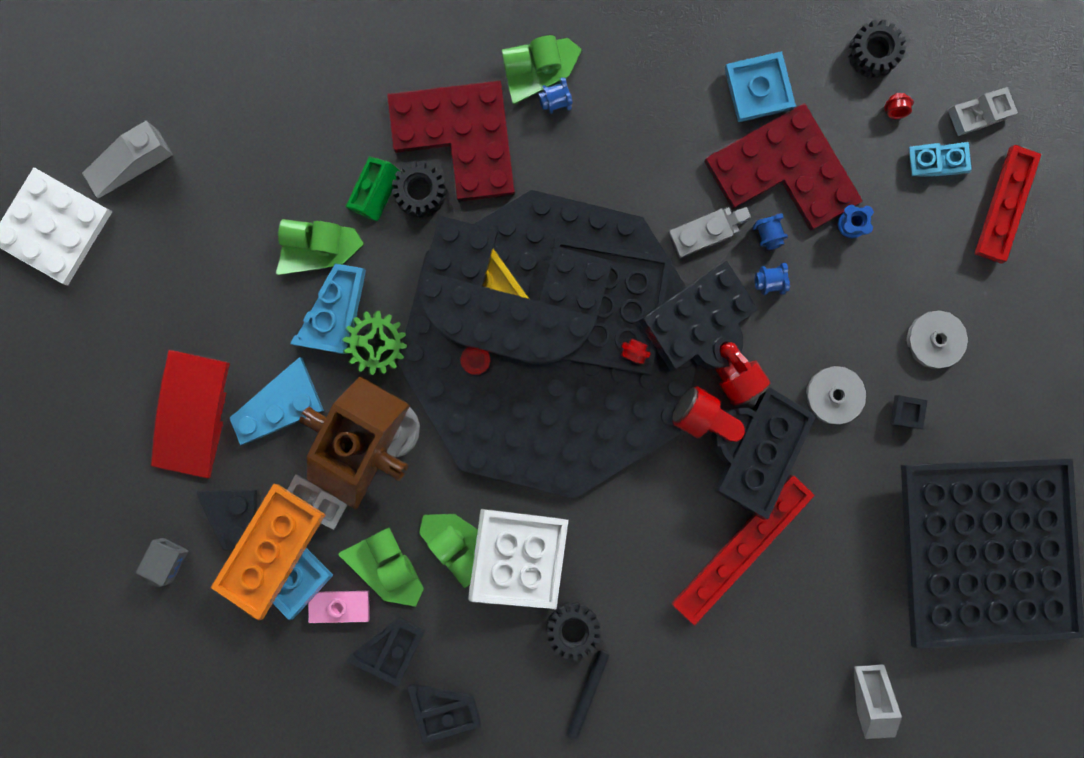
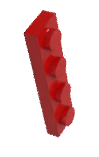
M1017 145L1009 148L974 253L975 255L1001 264L1007 262L1042 154Z

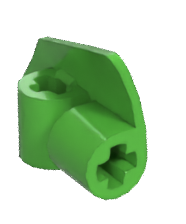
M553 35L538 37L532 40L529 45L502 49L512 103L517 104L542 91L543 85L550 87L560 82V78L565 77L566 79L569 77L582 49L569 38L556 40V37Z
M282 219L278 231V241L282 246L276 274L283 275L330 268L334 264L343 265L364 243L355 228L342 227L338 224L323 221L309 223Z
M456 514L423 515L419 534L443 565L445 564L460 584L466 588L471 583L478 529Z
M390 528L339 553V556L384 601L417 606L424 587L411 561L406 555L402 554Z

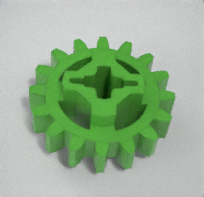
M376 311L373 318H371L370 314L365 312L363 313V321L354 317L352 320L355 327H345V330L350 335L349 337L342 338V342L348 343L349 346L343 350V353H351L352 357L348 363L358 362L357 370L359 372L368 367V374L374 375L376 368H378L381 374L386 373V365L394 369L397 366L393 360L395 358H404L399 353V349L407 348L406 344L400 343V339L405 337L406 333H398L397 329L401 325L400 322L390 323L392 315L388 314L384 319H381L380 311ZM370 324L369 330L365 335L357 336L358 331L363 326ZM383 326L390 332L392 339H388L384 334ZM375 334L376 340L381 341V346L375 347L373 351V346L368 345V340L373 339ZM356 347H361L366 353L367 360H364L358 354ZM392 350L385 360L379 362L380 355L384 351Z

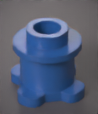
M565 77L560 78V84L550 87L542 86V92L538 93L542 110L547 109L549 114H553V110L566 107L567 111L572 110L571 105L573 101Z
M848 205L838 220V229L841 234L852 239L858 238L862 234L867 235L873 230L871 224V216L874 213L873 209L870 206L858 208L854 205Z
M782 213L757 220L752 225L753 230L759 231L762 240L760 247L766 246L767 250H772L784 245L783 240L788 238V234L783 232L781 219L784 216Z
M781 263L777 268L766 269L765 266L760 267L759 272L755 273L754 277L756 290H761L762 295H767L771 291H779L780 295L786 294V291H790L787 263Z

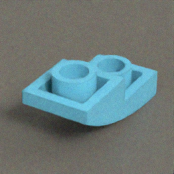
M969 142L940 146V143L909 147L912 176H944L971 172Z

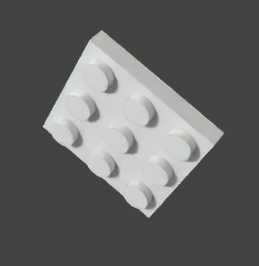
M33 168L0 222V248L68 286L112 211L38 169Z
M481 509L468 600L471 602L557 609L568 520Z

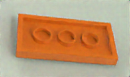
M273 484L211 588L257 620L264 619L326 514L279 484Z

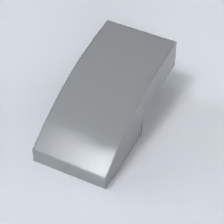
M1008 87L986 93L977 99L954 105L948 109L958 136L1018 114Z
M295 474L287 489L326 514L321 524L334 530L347 504Z

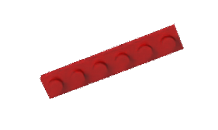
M790 475L784 484L769 519L763 520L753 515L671 604L695 626L815 495L794 475Z

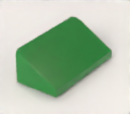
M369 156L345 208L371 220L378 221L394 188L392 182L396 180L395 174L397 171L400 173L401 171L388 161Z

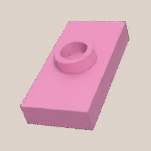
M369 591L318 592L309 602V623L368 622L370 620Z

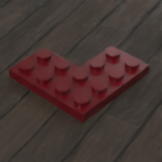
M501 80L387 94L395 153L451 146L458 202L515 195Z
M805 103L706 157L704 160L732 210L782 182L810 231L844 213V209L848 205L856 206L863 201Z

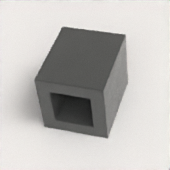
M165 538L152 540L136 573L144 577L143 581L154 587L173 583L189 550Z

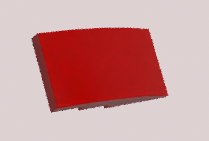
M173 350L168 351L157 406L151 466L210 478L223 426V421H220L227 394L223 391L230 363Z

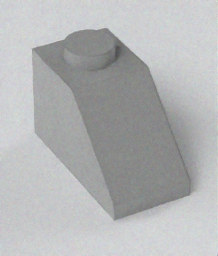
M855 666L854 680L857 714L865 739L895 737L902 716L885 666Z

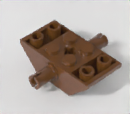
M358 377L333 403L327 417L313 410V408L307 407L302 412L307 417L300 416L299 422L318 433L307 455V481L354 509H358L378 469L392 476L395 480L400 481L406 474L402 470L407 471L409 465L388 454L387 450L410 404L363 377Z

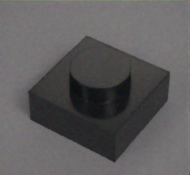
M896 395L894 397L890 424L923 429L928 400Z

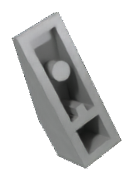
M146 120L120 135L83 172V175L95 196L100 198L171 157L173 154L160 132Z

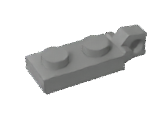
M728 207L672 229L668 234L680 259L731 238L735 233L739 232L737 225L747 222L751 216L747 207L731 213Z

